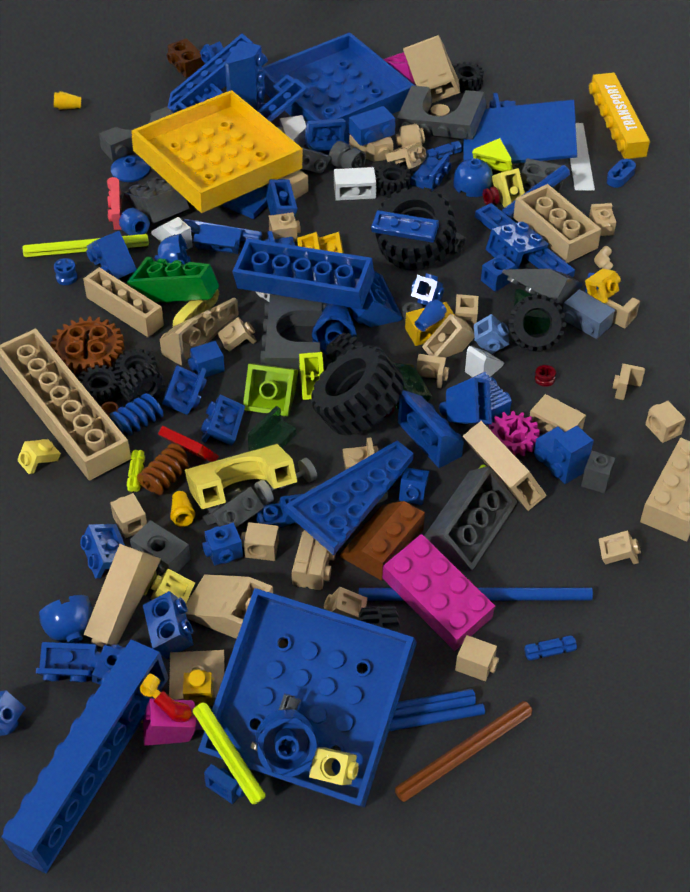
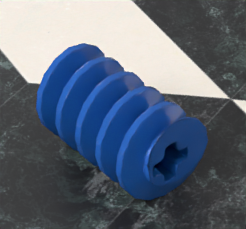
M145 393L141 398L134 399L133 403L129 402L125 407L118 408L117 412H111L109 416L122 434L125 432L127 435L132 436V427L136 431H140L139 423L147 427V418L151 422H155V414L160 418L164 417V414L156 399L150 394Z

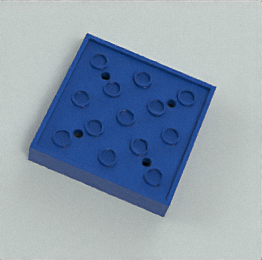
M350 32L262 67V71L265 72L263 87H265V93L271 99L278 94L273 86L287 74L294 80L297 78L308 88V91L285 110L291 117L302 115L305 123L314 120L343 118L346 121L345 132L349 133V117L381 106H384L391 114L400 111L411 86H415Z
M254 588L212 712L248 768L365 808L417 642L414 637ZM283 639H288V646L286 648H280L279 644ZM361 664H366L368 666L367 671L363 674L359 673L358 667ZM284 693L301 699L297 711L304 715L311 723L317 748L325 747L332 749L334 746H339L341 751L357 755L356 762H358L359 768L355 780H352L350 785H339L310 778L312 763L303 773L293 777H284L271 773L260 762L257 750L250 748L252 742H256L257 730H254L252 727L253 721L259 719L262 722L269 714L278 711ZM204 732L198 751L222 759L210 738ZM286 739L284 744L287 747L291 745V742ZM335 759L332 762V770L337 775L340 772L341 765Z

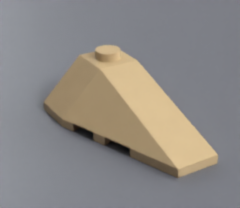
M232 298L174 326L167 333H164L160 338L161 354L183 366L191 358L190 348L208 343L220 330L238 316L237 299Z

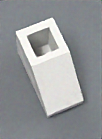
M303 116L280 118V126L277 128L300 147H303L305 145L306 123Z

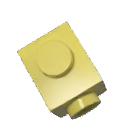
M49 439L24 441L18 462L28 474H34L38 463L58 461L61 453Z

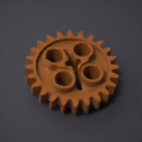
M91 316L88 317L87 321H84L82 317L79 318L77 323L71 320L70 326L63 324L64 330L57 329V335H53V341L50 342V346L71 371L74 370V375H77L80 371L88 373L87 368L91 367L93 370L95 365H99V368H102V365L112 367V362L116 363L118 357L121 354L123 355L122 350L125 349L123 334H121L120 328H116L115 323L109 325L107 319L101 322L100 317L92 321ZM89 333V340L87 344V334ZM87 345H88V358L86 359V353H85V352L87 351Z

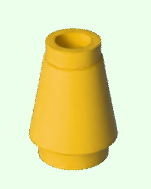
M59 91V93L55 92L54 108H58V110L81 109V97Z
M177 491L172 495L170 518L175 525L185 527L193 522L195 511L187 494L184 491Z

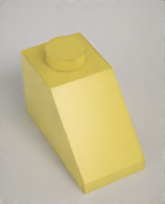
M519 168L492 176L493 185L499 192L500 202L504 208L525 193Z

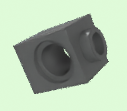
M591 451L581 487L605 494L611 478L615 457Z

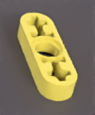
M217 289L209 300H190L174 317L173 327L211 309L218 300L219 290Z

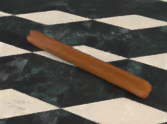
M526 701L520 702L396 786L395 793L402 802L407 801L530 717L533 711L532 707Z

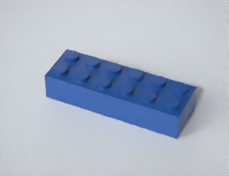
M248 238L232 271L238 289L357 309L363 308L375 276L373 261L370 257Z

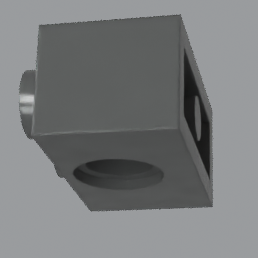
M151 520L130 539L131 548L161 559L156 569V573L159 575L164 574L167 569L178 573L191 560L189 544Z

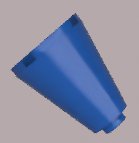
M327 304L313 327L312 341L320 342V352L328 355L326 353L327 345L340 334L346 333L347 335L349 333L352 338L354 336L357 338L355 326L349 310L345 306Z

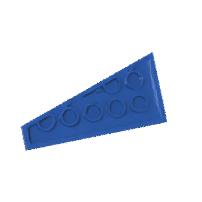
M397 440L285 505V513L332 555H335L413 461L414 453Z

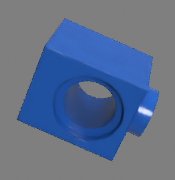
M500 254L482 265L481 281L496 292L511 283L507 280L509 276L502 273V271L515 269L516 265Z

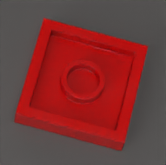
M163 425L158 435L169 442L179 445L183 450L208 462L217 461L219 457L203 444Z

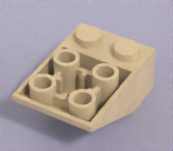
M439 35L403 48L416 86L430 87L432 103L460 93L459 79Z
M204 575L186 603L188 608L186 612L187 619L237 639L254 588L273 593V586L251 577Z

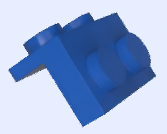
M343 118L307 121L305 144L310 150L319 153L323 150H331L337 141L345 142L346 121Z
M177 365L172 373L162 404L188 415L192 407L196 409L201 399L198 393L199 391L202 392L207 382V379L204 378L206 369L202 368L197 375Z
M42 642L40 667L36 668V674L43 676L44 681H60L61 676L70 677L71 682H87V678H92L95 669L91 667L98 645Z

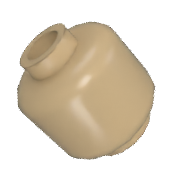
M417 124L401 126L399 134H396L397 146L401 145V147L419 142L425 143L423 128H420Z

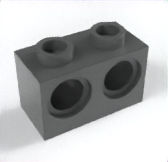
M527 158L521 172L524 190H530L562 165ZM564 179L553 187L558 193H560Z

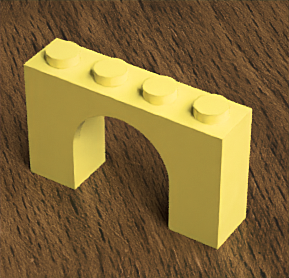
M278 444L185 469L190 493L201 509L226 503L223 489L239 481L262 479L267 481L273 489L297 482L293 459Z

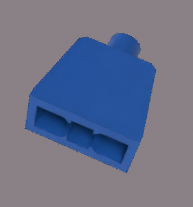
M471 378L446 390V401L441 402L439 405L440 413L443 416L447 415L448 422L478 424L482 421L485 425H492L490 380Z

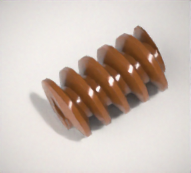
M175 443L169 444L154 461L149 463L148 467L142 470V473L137 475L138 482L146 490L162 495L164 493L163 488L168 489L170 487L169 482L174 483L176 476L180 477L183 474L182 470L185 471V469L189 468L185 451Z

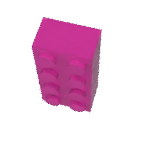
M422 534L383 565L382 578L454 651L463 644L466 635H474L493 617L495 605Z

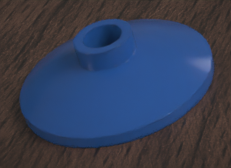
M135 155L121 157L111 165L112 176L123 182L139 181L150 172V166L140 156Z

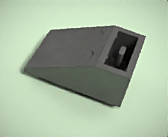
M158 177L147 180V184L142 186L140 184L129 187V191L124 192V196L134 208L147 215L151 223L189 209L187 200L165 179L161 180Z
M506 269L502 271V273L509 276L508 281L526 287L525 290L531 294L545 295L552 298L561 307L583 285L582 282L553 269Z

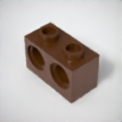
M187 38L167 45V59L169 63L173 64L177 71L186 79L205 64L201 58L200 51Z

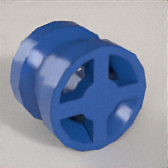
M63 258L54 263L56 280L61 285H71L78 278L75 271V262L72 259Z

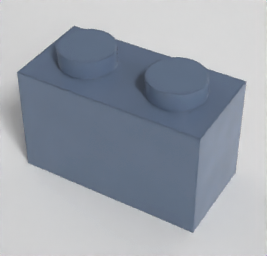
M580 289L564 302L562 310L565 313V321L595 339H598L612 326L615 309Z

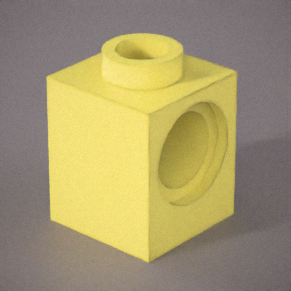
M325 747L316 748L309 777L339 785H350L358 774L357 755ZM335 759L341 765L340 772L337 775L332 770V762Z

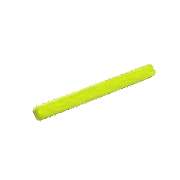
M147 234L122 236L127 248L147 247L149 245ZM100 238L24 245L23 255L27 258L86 252L88 250L86 246Z

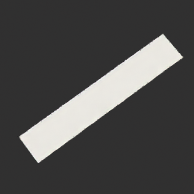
M576 123L577 158H570L575 190H595L583 123Z

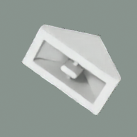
M469 346L467 349L465 373L472 377L482 372H486L490 377L504 365L503 361L487 351Z

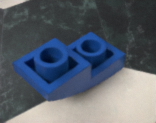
M303 494L282 496L279 503L263 505V509L255 514L257 522L259 524L276 525L279 528L295 523L285 513V505Z

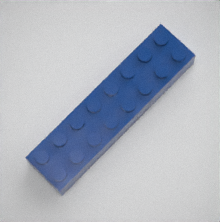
M132 639L126 647L120 650L116 663L111 670L104 674L99 689L89 697L85 710L80 717L73 721L70 733L64 742L59 743L56 747L53 759L47 767L41 770L36 785L31 792L24 796L17 814L4 827L1 837L18 860L45 874L47 873L142 722L149 700L155 699L153 696H144L140 692L143 680L148 674L155 675L160 680L157 690L161 691L169 679L159 651Z

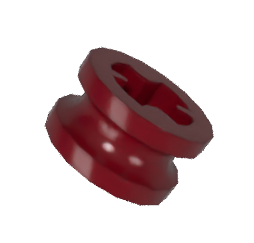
M494 186L490 187V190L488 188L483 190V200L486 205L490 203L496 205L500 202L499 192Z
M549 365L537 367L535 371L536 383L544 387L554 384L556 370Z

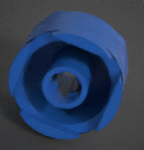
M295 709L278 710L269 714L257 728V752L259 760L265 769L284 777H293L303 773L310 767L316 753L317 742L312 725L304 715ZM287 739L291 742V745L286 747L281 741Z

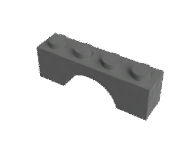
M168 107L150 113L151 119L148 124L171 115L173 112ZM114 127L99 133L101 149L112 161L134 153L131 130Z

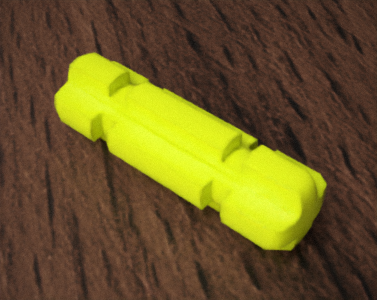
M133 450L131 454L132 460L130 461L129 478L127 479V490L129 492H138L141 488L137 475L142 473L144 468L145 455L143 450Z

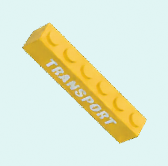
M616 74L593 75L592 83L589 84V92L593 95L595 104L598 105L600 114L605 119L606 127L611 131L612 139L615 140L618 151L621 152L624 159L647 157L650 140Z

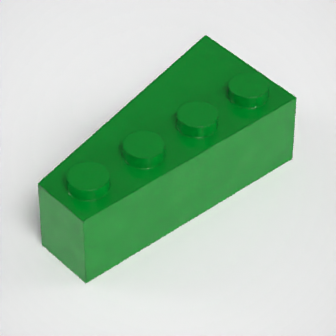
M146 257L127 281L131 288L150 300L166 303L172 301L209 300L219 288L218 281L210 264L188 262L184 265L179 260L167 263L166 259L159 258L157 261H153L152 257Z

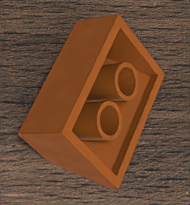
M405 501L382 505L341 552L340 557L382 581L383 565L424 531L425 512Z

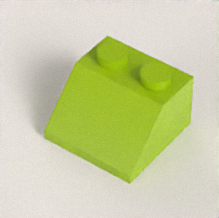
M254 363L248 364L243 402L244 410L289 416L296 391L298 369Z

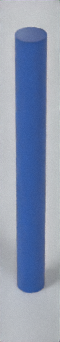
M482 703L392 720L389 731L485 715V708Z

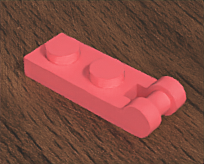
M111 177L107 180V186L110 189L109 196L107 197L109 208L108 220L113 222L114 230H122L119 225V219L122 214L119 179Z

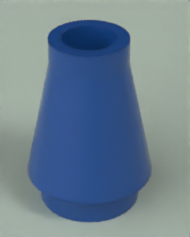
M436 299L429 301L419 318L415 321V326L424 332L427 328L442 320L447 312L445 305Z

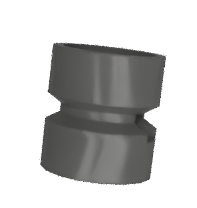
M337 141L329 153L331 157L329 163L340 169L363 168L366 160L365 152L355 147L352 148L351 145L343 141Z

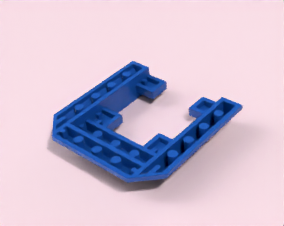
M244 34L239 35L170 93L168 108L173 113H176L223 94L221 90L226 86V60L239 41L251 44L253 42ZM265 55L262 66L268 62V59ZM287 74L273 86L278 94L262 106L258 112L271 122L308 91V88L297 78L294 80Z

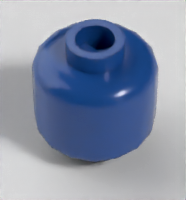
M129 208L121 214L119 225L122 231L128 235L146 234L150 227V220L140 210Z

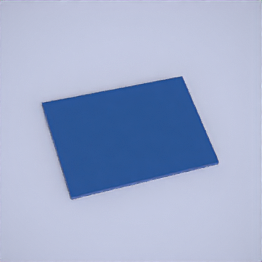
M574 100L485 109L473 140L464 139V161L473 159L472 152L475 148L499 138L510 155L512 164L525 163L527 158L538 161L577 158Z

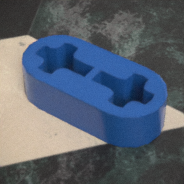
M621 159L609 170L607 184L615 188L623 186L634 175L636 163L631 159Z

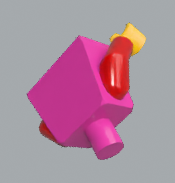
M148 674L140 686V692L144 696H153L155 699L149 700L141 722L143 723L144 746L188 742L191 740L195 730H204L193 714V709L195 708L194 701L175 700L164 691H158L157 688L160 680L155 675Z

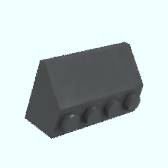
M490 466L471 470L424 537L452 564L467 571H472L517 504V500Z

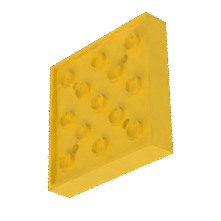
M232 90L131 130L133 151L201 213L269 184L270 179H280L302 169L303 148Z

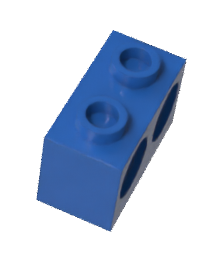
M169 591L143 605L152 648L159 651L160 655L168 659L171 652H181L194 645L191 636L193 628L186 616L188 608L182 598L176 597Z

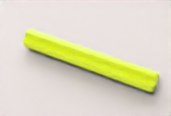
M204 702L198 704L193 709V714L250 803L255 805L261 802L266 797L261 786L208 704Z

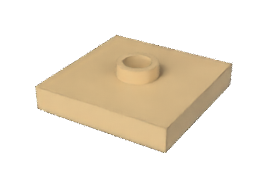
M224 650L171 652L169 696L175 700H184L183 673H190L192 670L200 669L212 672V678H214L213 702H215L225 674Z

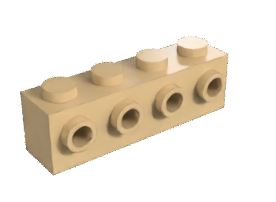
M100 267L83 278L86 296L89 300L145 336L150 337L164 326L163 312L160 305Z

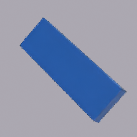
M377 210L371 230L374 233L433 243L439 227V221Z

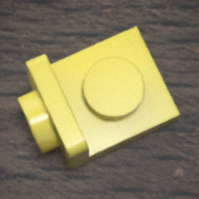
M167 569L162 576L157 575L153 581L151 589L154 592L150 599L153 600L170 591L187 603L195 582Z

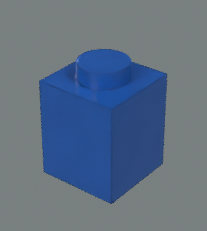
M216 341L190 348L191 358L188 359V363L192 372L195 371L198 375L200 370L204 368L206 369L205 378L225 371L224 356Z

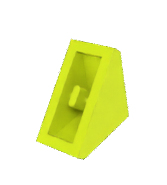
M500 138L477 147L472 152L473 158L488 163L491 169L502 172L513 170L511 157Z
M322 352L299 354V373L303 400L312 399L311 394L314 390L315 382L320 379V374L324 372Z

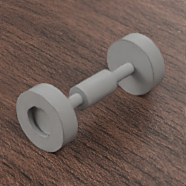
M308 458L298 461L300 472L296 473V478L303 476L309 483L316 480L317 472L312 462ZM264 480L256 482L255 490L263 504L267 505L273 502L272 491L275 489L272 486L269 487Z

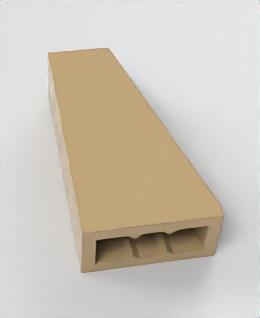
M482 421L463 436L471 448L487 466L492 468L503 484L527 511L547 496L530 471Z
M119 544L84 632V635L92 638L91 643L100 647H104L107 644H118L160 563V558Z

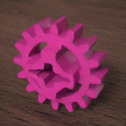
M512 411L509 416L503 412L502 418L494 417V423L492 422V425H489V429L515 457L516 453L525 456L526 450L533 452V446H535L536 439L539 437L540 430L537 429V422L532 423L531 416L524 418L523 412L518 416Z

